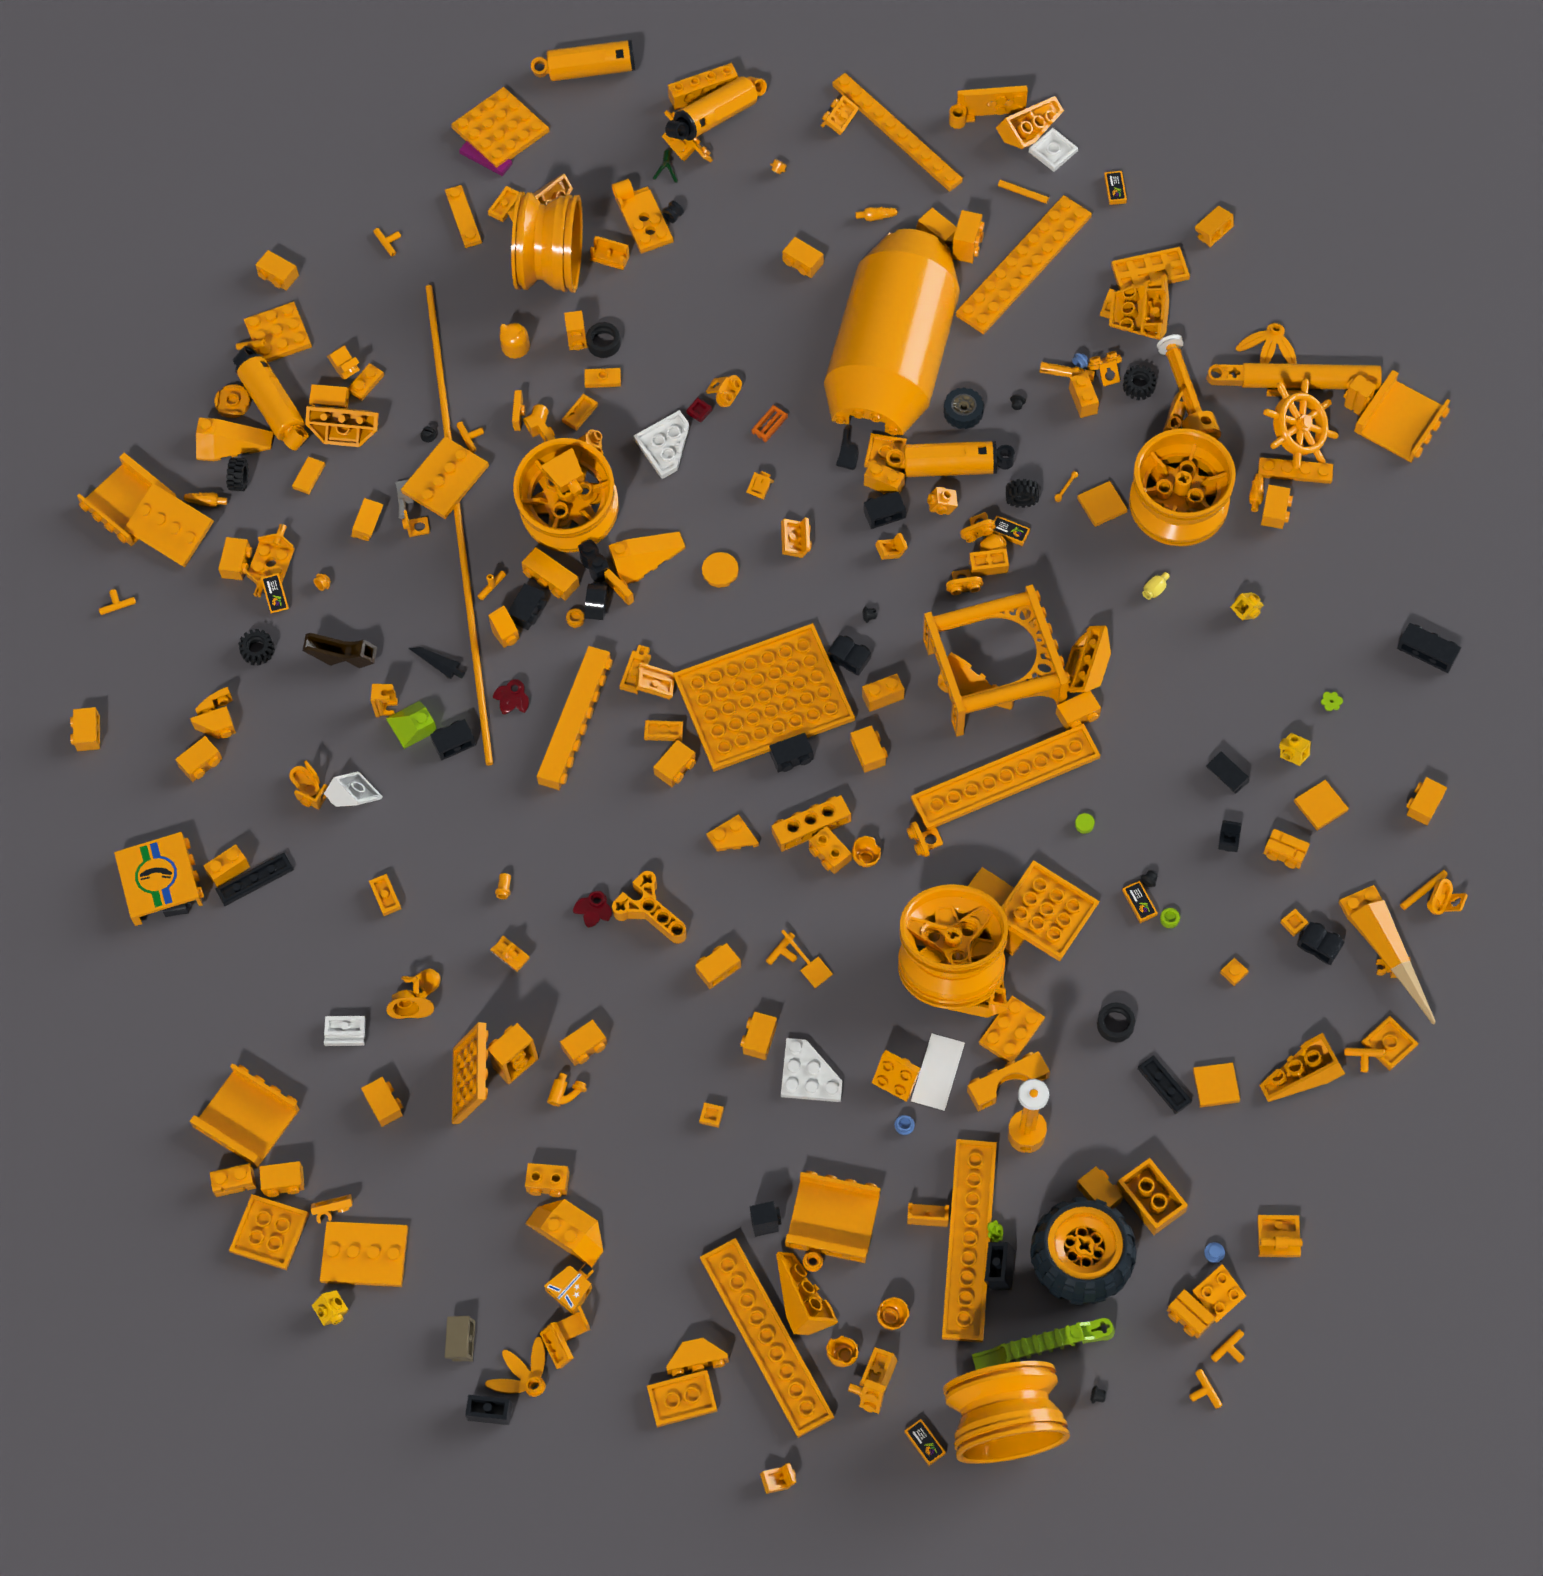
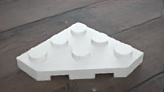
M680 410L633 435L634 441L661 479L678 471L689 430V422Z
M786 1038L781 1097L841 1102L842 1080L807 1040Z

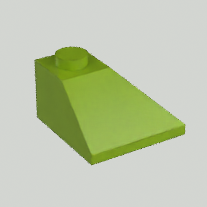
M420 701L386 718L404 749L430 736V734L437 730L433 718Z

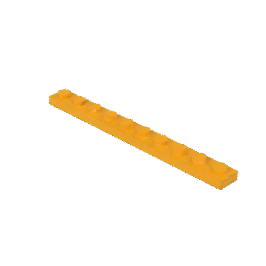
M844 73L832 82V86L840 94L846 96L857 105L861 113L949 192L962 183L963 178L850 76Z

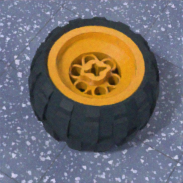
M1086 1197L1072 1198L1070 1202L1062 1201L1051 1207V1210L1044 1214L1037 1223L1031 1241V1263L1034 1266L1035 1275L1040 1283L1045 1285L1050 1290V1293L1058 1299L1065 1298L1071 1301L1070 1304L1083 1305L1086 1302H1091V1304L1103 1302L1111 1295H1116L1131 1277L1137 1254L1135 1236L1132 1228L1126 1224L1125 1217L1117 1209L1113 1210L1106 1206L1107 1202L1096 1199V1201L1086 1200ZM1073 1241L1074 1245L1068 1246L1066 1243ZM1081 1245H1082L1083 1247H1086V1246H1087L1088 1249H1087V1250H1086V1249H1082V1250H1081L1080 1247H1081ZM1099 1252L1101 1257H1095L1094 1253ZM1073 1254L1076 1256V1259L1072 1261L1068 1256ZM1087 1260L1090 1262V1265L1084 1266L1082 1261Z

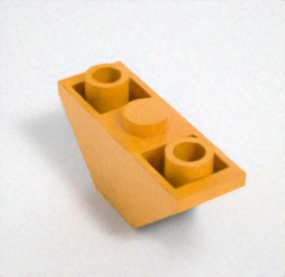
M704 1338L682 1342L667 1364V1373L677 1377L684 1375L686 1371H703L705 1367L713 1366V1368H720L725 1366V1363H729L728 1354Z

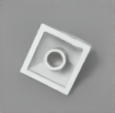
M359 771L333 777L324 792V795L336 807L356 806L380 800L383 797Z

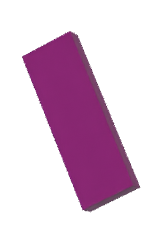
M468 141L459 149L461 155L501 176L512 165V160L508 159L496 168Z

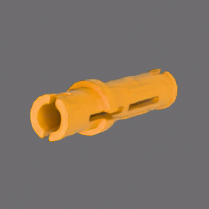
M1041 362L1040 373L1068 378L1088 373L1091 382L1094 381V370Z

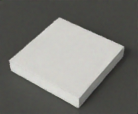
M1052 128L1035 142L1028 152L1055 172L1078 152V147Z

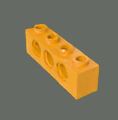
M730 63L668 84V96L674 110L684 108L738 78V74L733 64Z
M842 795L838 797L832 796L822 804H814L808 810L796 812L785 820H777L771 825L772 835L781 852L808 841L826 826L833 830L851 822V813ZM826 812H830V813H832L833 815L827 817V816H824L823 814L826 813ZM814 820L815 823L808 824L806 823V821ZM792 827H795V828L798 829V830L795 831V832L789 831V829L792 828Z

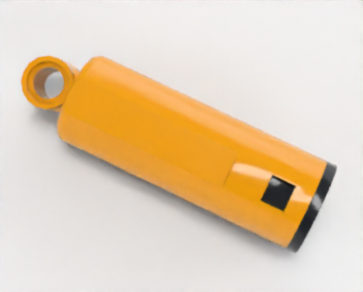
M632 40L548 50L547 59L542 57L534 58L531 62V69L533 74L540 78L549 74L551 81L636 71ZM537 64L544 65V69L541 71H537L535 67Z

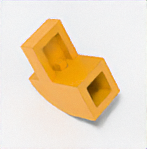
M345 345L327 355L334 369L344 380L360 371L357 366L359 361L356 357L352 358Z

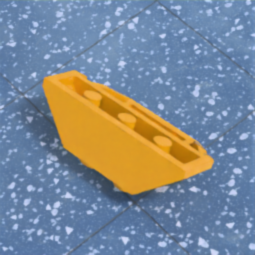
M306 406L305 425L310 428L323 444L361 447L378 431L379 413L356 409Z
M1106 625L1089 626L1086 630L1087 632L1072 646L1064 670L1070 676L1071 682L1068 684L1070 693L1088 692L1101 686L1111 655Z
M566 1199L538 1206L525 1223L591 1268L604 1252L598 1221Z

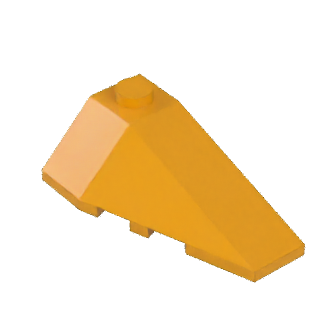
M199 418L196 430V459L218 461L223 457L231 456L233 458L242 453L248 452L252 454L271 450L274 433L220 419Z
M680 531L626 539L608 545L619 579L622 578L627 585L640 581L644 578L645 574L651 570L654 571L658 568V565L666 560H670L686 548Z

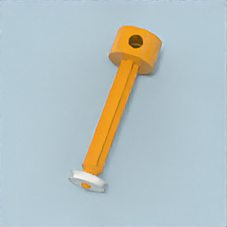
M1173 334L1162 338L1157 343L1158 352L1166 355L1179 391H1184L1182 399L1188 417L1184 419L1181 427L1207 433L1219 440L1221 431L1216 417L1211 411H1202L1183 360L1181 349L1184 346L1182 336Z
M1028 1079L1020 1085L1018 1100L1023 1106V1110L1013 1115L1008 1126V1141L1019 1152L1033 1153L1039 1150L1045 1141L1047 1125L1043 1116L1039 1114V1109L1047 1104L1049 1089L1044 1082L1038 1079Z

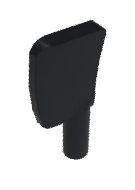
M844 428L836 466L854 470L858 458L857 446L849 444L851 430Z

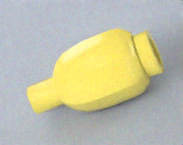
M1164 572L1161 576L1156 575L1151 578L1143 587V596L1148 600L1158 597L1166 588V580L1170 575Z

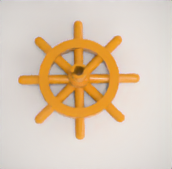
M1308 379L1302 380L1301 392L1290 395L1283 383H1277L1276 387L1282 399L1277 404L1275 411L1270 409L1263 411L1265 416L1273 418L1277 439L1270 444L1271 449H1276L1282 445L1285 450L1294 454L1293 468L1295 470H1298L1301 466V456L1312 453L1318 463H1326L1320 448L1324 445L1327 437L1337 439L1339 436L1337 432L1329 430L1328 418L1325 409L1332 404V401L1326 399L1320 403L1315 397L1308 394ZM1294 402H1300V404H1299V412H1298V410H1297V408H1296ZM1308 407L1311 412L1306 415V408ZM1287 409H1289L1293 417L1286 415ZM1310 431L1316 433L1314 439H1313V437H1312ZM1294 434H1296V442L1291 438ZM1303 437L1305 438L1309 446H1303Z

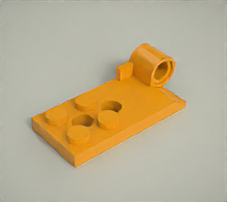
M1027 85L957 91V104L951 106L949 110V125L952 128L960 129L967 122H975V116L1018 113L1026 109Z
M629 179L611 184L615 200L641 254L673 243L670 230L648 186L634 191ZM641 217L649 218L647 221L640 220ZM649 230L655 231L652 235L646 234Z

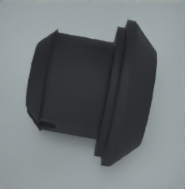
M1016 394L1010 397L1011 407L1014 410L1022 409V405L1026 403V399L1022 395Z
M426 426L423 428L420 437L424 442H432L437 434L434 429Z
M866 606L863 608V620L866 623L877 618L875 608L868 609Z
M1149 870L1146 875H1141L1142 883L1147 887H1155V881L1158 877L1157 873Z
M1097 1385L1094 1386L1090 1397L1093 1404L1095 1401L1105 1402L1107 1392L1098 1389Z

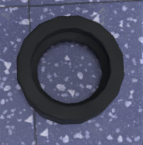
M607 322L594 324L588 329L586 334L587 348L596 357L608 358L613 356L620 348V333L613 324ZM606 333L614 337V342L606 347L596 346L593 343V338L599 334Z
M1118 1002L1107 1004L1098 1015V1032L1107 1041L1114 1043L1125 1041L1134 1030L1136 1021L1134 1013L1125 1004ZM1109 1013H1121L1127 1018L1128 1025L1123 1032H1111L1105 1027L1104 1020Z

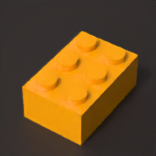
M518 1023L514 1026H509L504 1031V1035L499 1039H494L487 1048L493 1069L508 1085L539 1059L534 1040Z
M1148 1158L1117 1181V1186L1122 1191L1123 1198L1153 1235L1186 1213L1188 1204L1151 1158Z

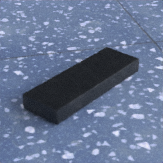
M1154 1055L1138 1066L1137 1069L1175 1114L1192 1102Z

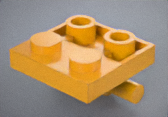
M1299 1215L1257 1216L1259 1257H1301L1303 1240L1300 1238Z

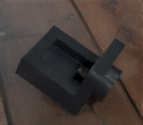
M1222 821L1218 844L1219 850L1238 852L1241 823Z

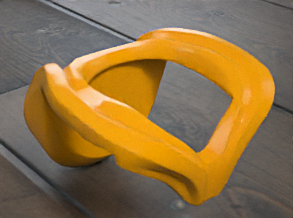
M430 968L421 971L413 977H401L406 983L413 982V992L416 997L425 999L439 987L441 980L440 974Z

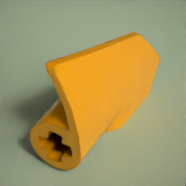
M1179 391L1174 396L1163 432L1181 429L1186 413L1184 402L1180 401L1184 391Z

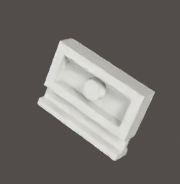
M325 1016L324 1045L364 1046L365 1016Z

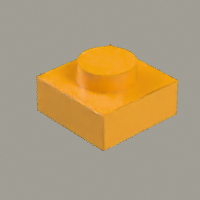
M1296 908L1280 921L1282 926L1293 937L1309 923Z
M1233 958L1220 971V974L1235 986L1249 971L1237 959Z
M704 1102L699 1123L719 1128L724 1107Z

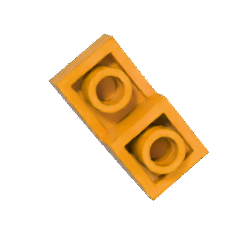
M228 686L203 700L195 709L197 715L216 710L215 707L225 706L232 702L233 699Z

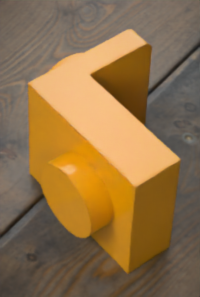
M897 533L894 539L878 540L875 544L881 560L900 558L908 548L902 533Z
M790 1463L760 1473L766 1494L789 1489L796 1483V1474Z

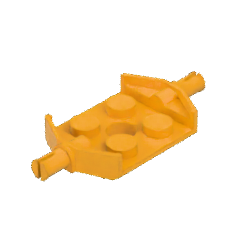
M279 524L277 533L258 537L259 544L249 570L245 571L247 577L256 584V589L253 593L255 597L258 596L260 598L264 589L261 577L279 573L283 583L295 550L293 544L284 537L287 528L284 524L283 526ZM269 561L276 562L272 567L266 566Z

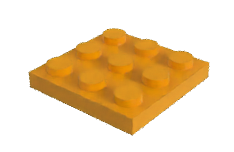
M294 302L244 319L251 340L266 341L265 347H258L255 350L257 354L263 355L267 363L312 347Z
M251 1194L229 1252L287 1271L309 1213Z

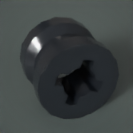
M671 201L668 207L662 210V215L670 223H675L677 217L684 213L683 208L676 201Z

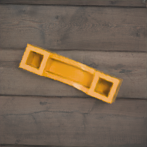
M1029 1052L1022 1057L1023 1059L1017 1062L1015 1060L1010 1061L1000 1070L994 1069L981 1079L978 1077L971 1080L967 1086V1092L977 1111L979 1112L996 1104L997 1089L1008 1080L1018 1079L1026 1081L1028 1079H1038L1043 1081L1048 1079L1050 1070L1040 1052Z

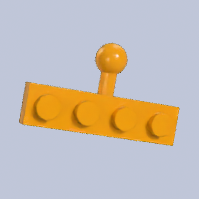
M1294 454L1292 460L1259 458L1258 473L1263 475V478L1332 483L1333 464L1301 461L1300 468L1295 470L1293 468Z

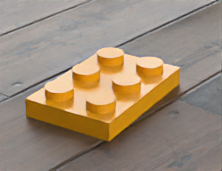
M1011 996L1008 1000V1010L998 1014L979 1040V1044L1007 1063L1016 1060L1045 1020V1016L1016 997Z
M707 1370L647 1385L657 1427L718 1412Z

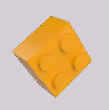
M961 210L953 238L952 259L973 263L974 257H978L979 244L982 243L985 222H982V214Z

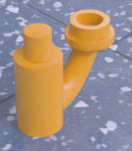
M559 1073L558 1079H554L547 1103L557 1107L567 1104L581 1092H586L587 1084L575 1081V1084L572 1085L574 1090L564 1095L567 1087V1082H565L567 1075Z

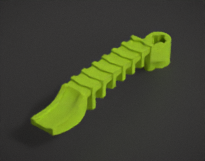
M1100 1318L1090 1322H1077L1072 1326L1067 1325L1061 1329L1056 1328L1054 1331H1045L1043 1334H1034L1032 1337H1023L1017 1341L1012 1340L1010 1343H1003L995 1348L971 1355L975 1368L978 1370L989 1366L1011 1363L1012 1360L1020 1362V1358L1027 1357L1030 1359L1033 1354L1042 1355L1044 1351L1049 1350V1352H1053L1055 1348L1060 1347V1349H1064L1066 1345L1071 1344V1346H1075V1343L1081 1341L1085 1344L1110 1340L1115 1334V1329L1112 1322L1107 1318ZM1106 1325L1107 1333H1103L1102 1326Z

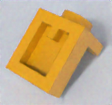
M760 471V474L754 472L746 493L764 500L770 484L774 480L770 478L771 475Z

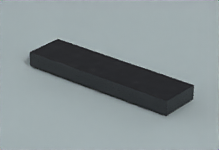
M282 853L215 888L223 905L227 906L294 869L285 853Z

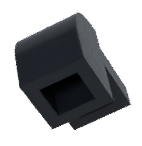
M602 582L588 584L585 600V619H604L609 585Z

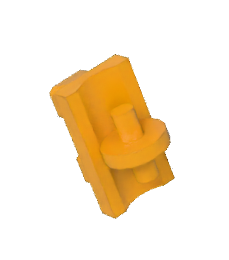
M502 936L497 944L490 949L494 955L516 972L530 959L529 955L505 936Z

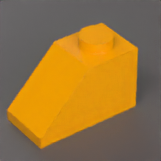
M505 606L488 615L492 633L503 648L514 645L520 639L518 630Z
M227 706L190 718L195 730L216 739L228 738L236 733Z

